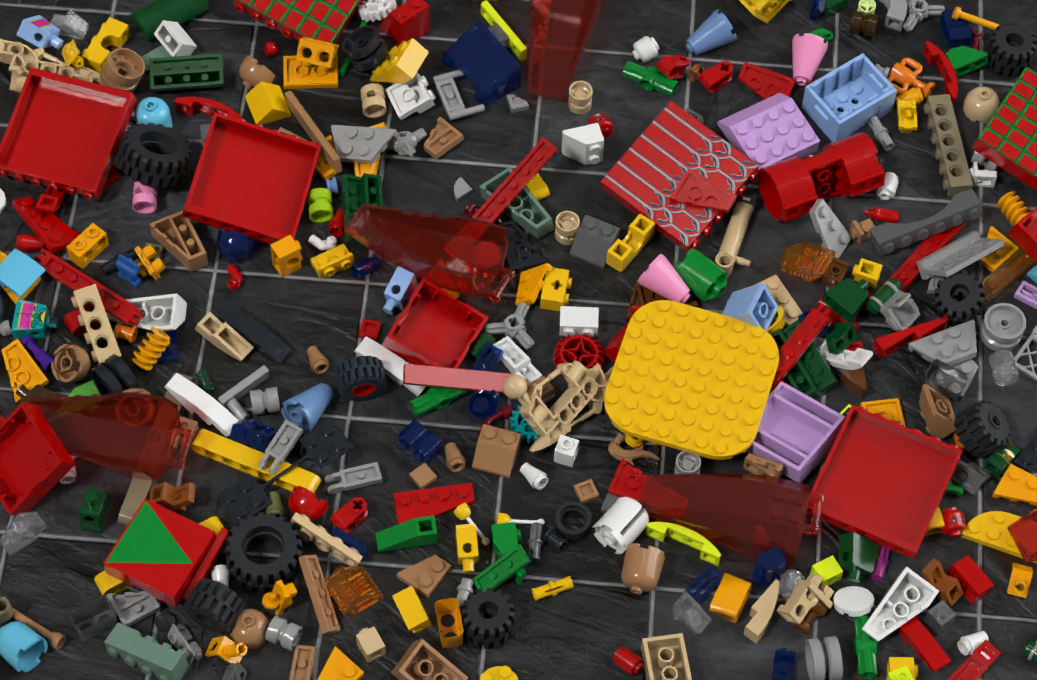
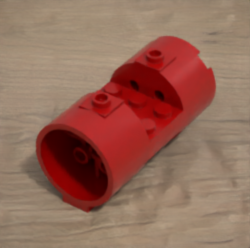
M857 133L824 146V151L820 154L809 156L803 160L794 156L760 168L757 177L758 187L769 214L776 221L783 220L786 222L808 214L817 199L827 200L838 195L843 197L850 196L852 198L884 186L885 172L882 168V163L878 164V158L875 154L878 151L873 141L867 134Z

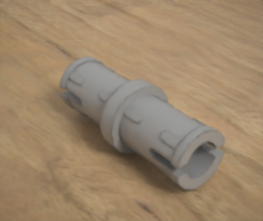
M877 116L870 118L868 124L872 128L875 138L881 142L885 151L893 149L895 143L890 138L887 128L882 125Z

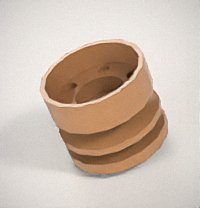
M128 48L114 49L109 54L99 75L100 84L133 93L145 70L143 59L135 51Z

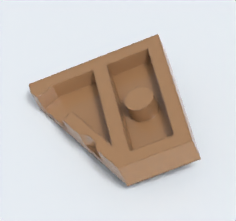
M442 117L437 119L438 124L435 129L431 130L430 137L423 145L424 150L435 159H438L464 140L463 134Z
M751 453L746 456L743 468L776 489L780 484L783 465Z
M433 555L398 572L397 578L408 586H413L414 590L429 598L452 569V565L437 555Z

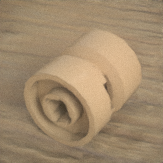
M576 81L570 85L568 106L575 114L588 113L592 107L593 90L589 83Z
M375 83L363 86L360 90L363 114L369 118L381 117L386 113L384 88L382 85Z
M563 211L556 217L555 238L563 245H571L574 242L580 225V219L576 213Z

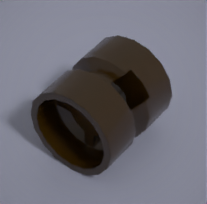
M854 10L849 33L859 35L863 32L865 36L874 38L879 15L871 13L865 16L864 12Z

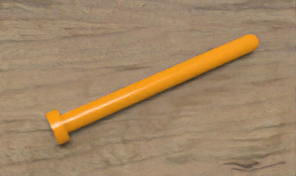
M957 6L952 14L953 19L961 18L992 30H996V27L999 26V24L963 12Z

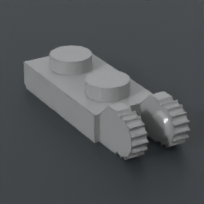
M285 420L265 450L258 468L263 470L272 457L275 461L269 468V474L274 475L303 433V429Z
M378 462L339 470V472L325 477L326 483L342 481V483L328 487V493L330 494L383 482Z

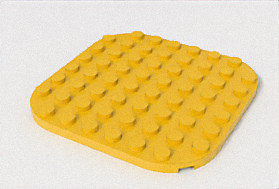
M670 300L650 302L639 308L628 323L605 391L604 407L606 414H608L612 424L627 435L681 451H687L688 453L698 454L709 459H731L741 452L744 453L756 438L778 367L779 351L773 337L762 327L751 325L736 318Z

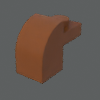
M162 482L151 487L149 500L175 513L184 512L187 505L194 503L196 485L189 482L174 487L166 482Z
M933 558L921 571L924 580L939 590L935 597L939 602L943 600L948 606L952 607L964 594L958 579L946 575L939 560Z

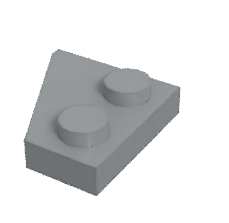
M140 591L139 593L125 592L124 595H113L112 593L106 595L114 607L120 622L128 627L161 610L155 597L146 591Z

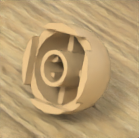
M983 86L974 88L967 94L964 100L963 111L971 121L975 122L977 120L982 121L981 123H988L1000 106V98L991 88Z

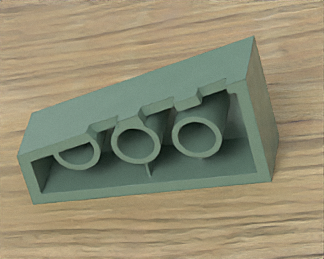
M508 167L479 186L482 198L487 201L513 171L511 167ZM527 187L503 211L505 215L538 239L554 230L552 218Z

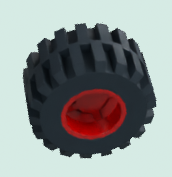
M353 357L344 361L336 368L335 375L339 393L344 399L354 401L366 400L381 394L387 387L383 363L377 357Z

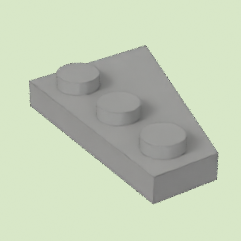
M817 199L809 211V215L816 233H820L823 241L821 244L823 250L827 251L828 256L830 255L828 263H830L832 256L840 258L852 237L823 199Z

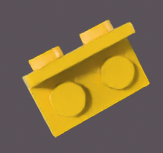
M343 243L310 258V263L319 278L323 279L354 265V255L352 252L349 253Z

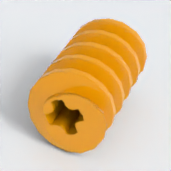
M1015 191L1005 194L997 204V207L1003 215H1006V219L1010 221L1012 226H1015L1017 222L1025 217L1029 209L1027 206L1023 207L1024 202L1019 201L1020 197L1018 195L1014 196Z
M153 326L151 330L154 334L148 332L146 335L149 340H142L145 346L138 345L141 352H133L136 358H132V361L145 370L153 368L152 364L157 362V358L161 357V352L166 350L165 346L170 344V337L164 331Z

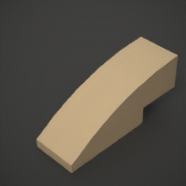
M210 311L195 327V330L213 345L239 361H242L254 348L226 322L223 324Z
M777 579L751 607L750 616L752 619L745 626L744 635L756 644L764 635L774 614L779 592V581Z

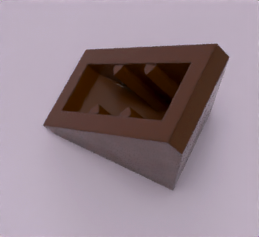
M864 366L855 370L845 369L841 374L839 383L860 399H865L867 386Z

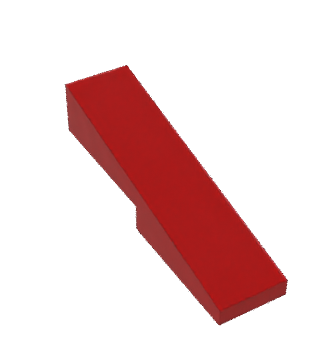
M944 316L874 339L872 349L882 360L910 342L945 330L949 318Z

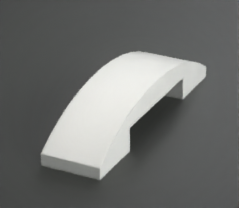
M816 337L813 341L826 363L840 369H859L873 355L872 351L857 348L855 351L845 349L841 353L831 354L828 352L826 339Z

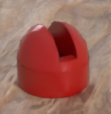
M265 42L266 57L276 55L278 52L277 44Z

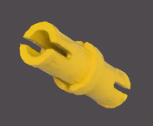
M568 576L554 582L552 580L548 581V584L532 588L531 591L535 601L550 595L554 597L557 593L572 589L574 586L571 577Z

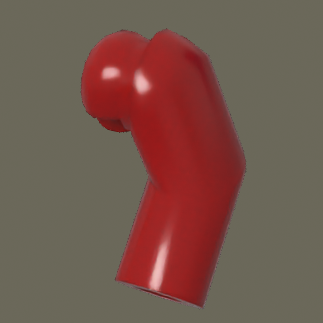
M231 264L226 269L231 275L230 281H227V286L231 290H236L240 287L243 276L236 266Z

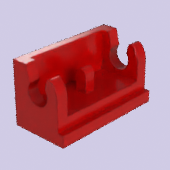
M969 555L954 563L947 573L948 576L958 579L964 592L963 595L972 605L988 594L987 591L994 587L991 580Z

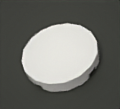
M849 586L835 593L833 604L840 614L844 615V613H847L848 616L858 617L871 611V608L874 606V597L869 590L863 587Z

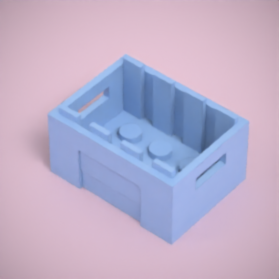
M862 53L805 87L802 109L832 142L849 137L851 133L868 124L870 118L877 116L880 119L893 110L897 89ZM854 100V101H857L858 103H857V104H853L851 101ZM837 109H843L844 111L838 112Z

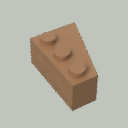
M183 210L150 223L151 235L188 270L192 272L208 265L207 253L190 220L182 217Z

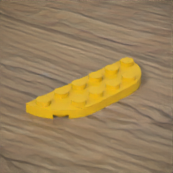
M991 511L973 518L966 525L965 531L962 532V538L1037 564V522L1007 512Z

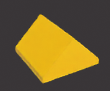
M261 81L245 96L255 124L263 125L291 116L279 85Z

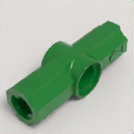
M629 61L623 70L622 76L638 82L643 89L648 91L655 89L672 96L678 86V81L670 80L666 76L661 75V72L655 67L645 68Z
M431 387L427 393L411 400L410 406L415 416L419 417L435 408L438 410L444 409L452 400L468 393L469 390Z
M868 616L854 618V654L857 657L859 677L863 679H871L877 676L875 658L877 642L861 630L870 618Z

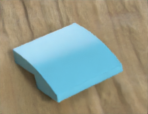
M14 249L0 263V285L3 288L7 287L17 297L21 298L45 272V269L26 254Z

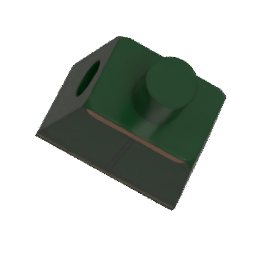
M92 488L86 489L79 509L81 531L101 534L111 503V499L106 491Z

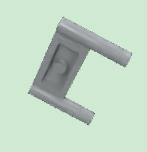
M468 67L433 77L436 89L450 121L485 111L483 104L465 109L453 80L454 78L470 74Z

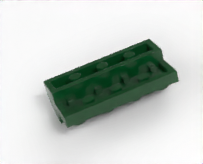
M156 0L143 8L137 9L129 17L139 28L141 35L149 41L156 37L154 32L163 20L178 22L180 25L204 13L210 7L207 0Z
M222 53L149 58L151 92L224 87Z
M366 173L362 177L343 174L341 184L345 241L359 243L360 248H371L380 245L385 240L381 176Z
M797 319L785 329L779 328L771 334L777 344L778 351L801 324L800 320ZM814 342L811 343L786 375L796 390L814 400L825 395L824 391L838 382Z

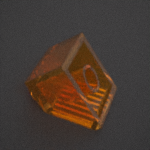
M807 241L783 249L781 271L787 272L790 276L802 277L804 281H814V279L823 276L836 251Z
M364 566L337 568L325 581L329 594L334 598L344 615L357 614L384 597Z

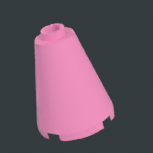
M804 33V36L800 37L799 34L793 36V79L796 80L797 85L805 86L812 80L828 48V42L824 43V39L820 36Z
M663 254L655 258L646 272L644 271L637 281L641 286L670 301L682 302L684 304L691 296L689 294V287Z

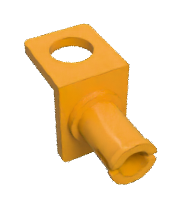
M1012 563V573L1007 588L1008 594L1023 598L1027 597L1033 575L1032 567Z
M226 636L215 637L211 640L205 656L218 655L228 663L236 664L237 661L240 663L242 657L247 653V646L243 645V643L236 644ZM218 642L216 648L212 650L214 645Z

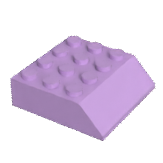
M781 93L717 122L729 143L759 165L758 171L760 168L794 156L800 159L817 152L820 144L819 138L793 99Z
M781 381L768 397L756 438L747 451L753 455L782 464V474L801 484L833 446L845 421V416Z

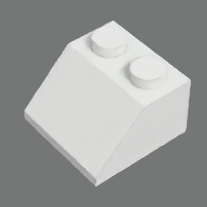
M598 123L562 131L561 152L563 155L584 165L597 164L603 161L604 138Z

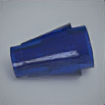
M376 256L354 261V264L351 265V271L357 279L364 278L380 266V261Z

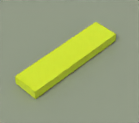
M487 0L481 3V15L491 26L497 23L509 37V48L521 62L527 59L526 46Z

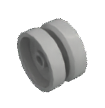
M999 303L991 306L985 313L981 325L980 336L982 342L988 348L997 352H1008L1018 347L1026 328L1024 313L1018 307L1008 303Z
M824 637L822 644L818 638L806 639L805 659L809 679L825 680V677H827L828 680H842L843 663L837 637Z

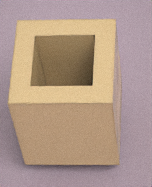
M374 626L364 628L356 635L357 645L367 663L386 654L385 644Z

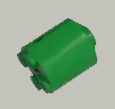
M691 248L682 263L678 262L674 267L689 287L690 292L704 303L713 298L720 297L726 289L727 272L698 250Z

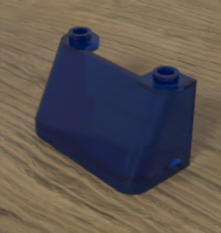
M480 21L473 24L443 53L442 60L445 66L450 68L457 67L475 87L474 96L476 100L485 107L490 106L521 87V67L519 63Z

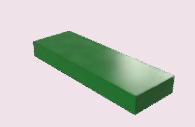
M518 544L472 580L477 589H482L483 592L487 591V588L494 590L529 564L531 560L523 547Z

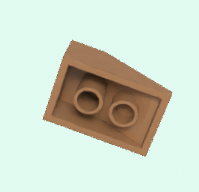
M423 639L414 641L391 671V674L399 680L468 679L465 674Z

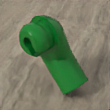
M824 28L808 32L809 34L822 37L824 42H829L833 38V33Z
M950 481L945 493L962 497L964 487L953 485L952 481Z

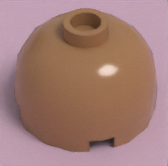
M249 55L245 57L240 65L239 74L244 80L242 84L250 90L261 81L272 83L275 79V75L267 67L259 64L256 59Z
M64 344L59 346L54 352L55 359L54 362H51V368L56 379L66 383H76L86 377L90 370L91 362L89 355L83 348L77 345Z
M248 608L242 610L230 630L231 640L236 644H245L247 649H259L267 642L265 635L269 626L268 619L257 609Z

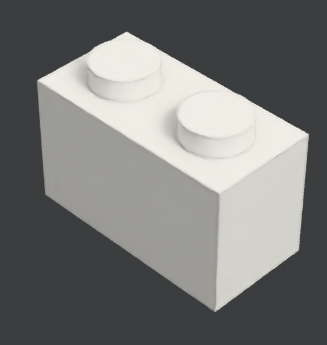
M163 20L154 32V35L172 57L190 56L197 47L178 22Z
M560 306L559 335L567 337L569 334L573 337L575 333L581 336L584 332L585 337L590 335L597 337L599 308Z

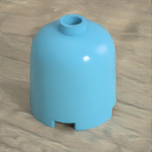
M147 97L137 104L135 108L136 126L141 123H154V125L161 124L167 128L173 127L170 110L162 99Z
M20 621L10 622L0 628V655L18 672L23 670L26 673L41 662L38 658L42 652L46 653L48 643L43 637Z

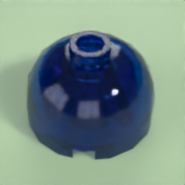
M220 230L216 244L217 249L225 256L226 261L236 263V260H244L252 253L256 241L253 238L251 241L247 240V235L236 231L227 230L226 233H223V230Z

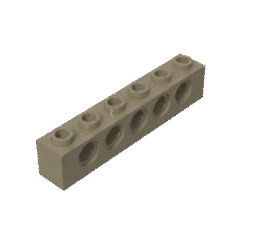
M950 94L928 96L927 103L924 104L925 115L928 114V128L932 130L931 140L932 144L936 146L935 157L940 162L939 173L944 178L943 189L947 190L948 197H954L958 193L971 189L973 183Z

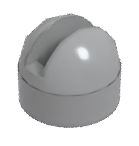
M8 319L1 322L0 333L4 336L12 335L11 321Z

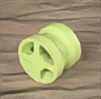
M860 0L857 11L864 12L865 16L871 13L875 14L876 3L874 0Z

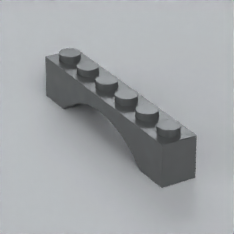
M972 188L954 195L951 202L943 210L927 219L900 224L886 222L869 229L871 243L880 256L889 254L897 249L909 246L912 243L924 240L927 237L982 216V203Z

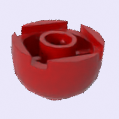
M299 485L293 488L288 498L289 509L294 514L296 512L304 514L310 519V522L321 518L329 505L322 498L319 501L315 497V493Z

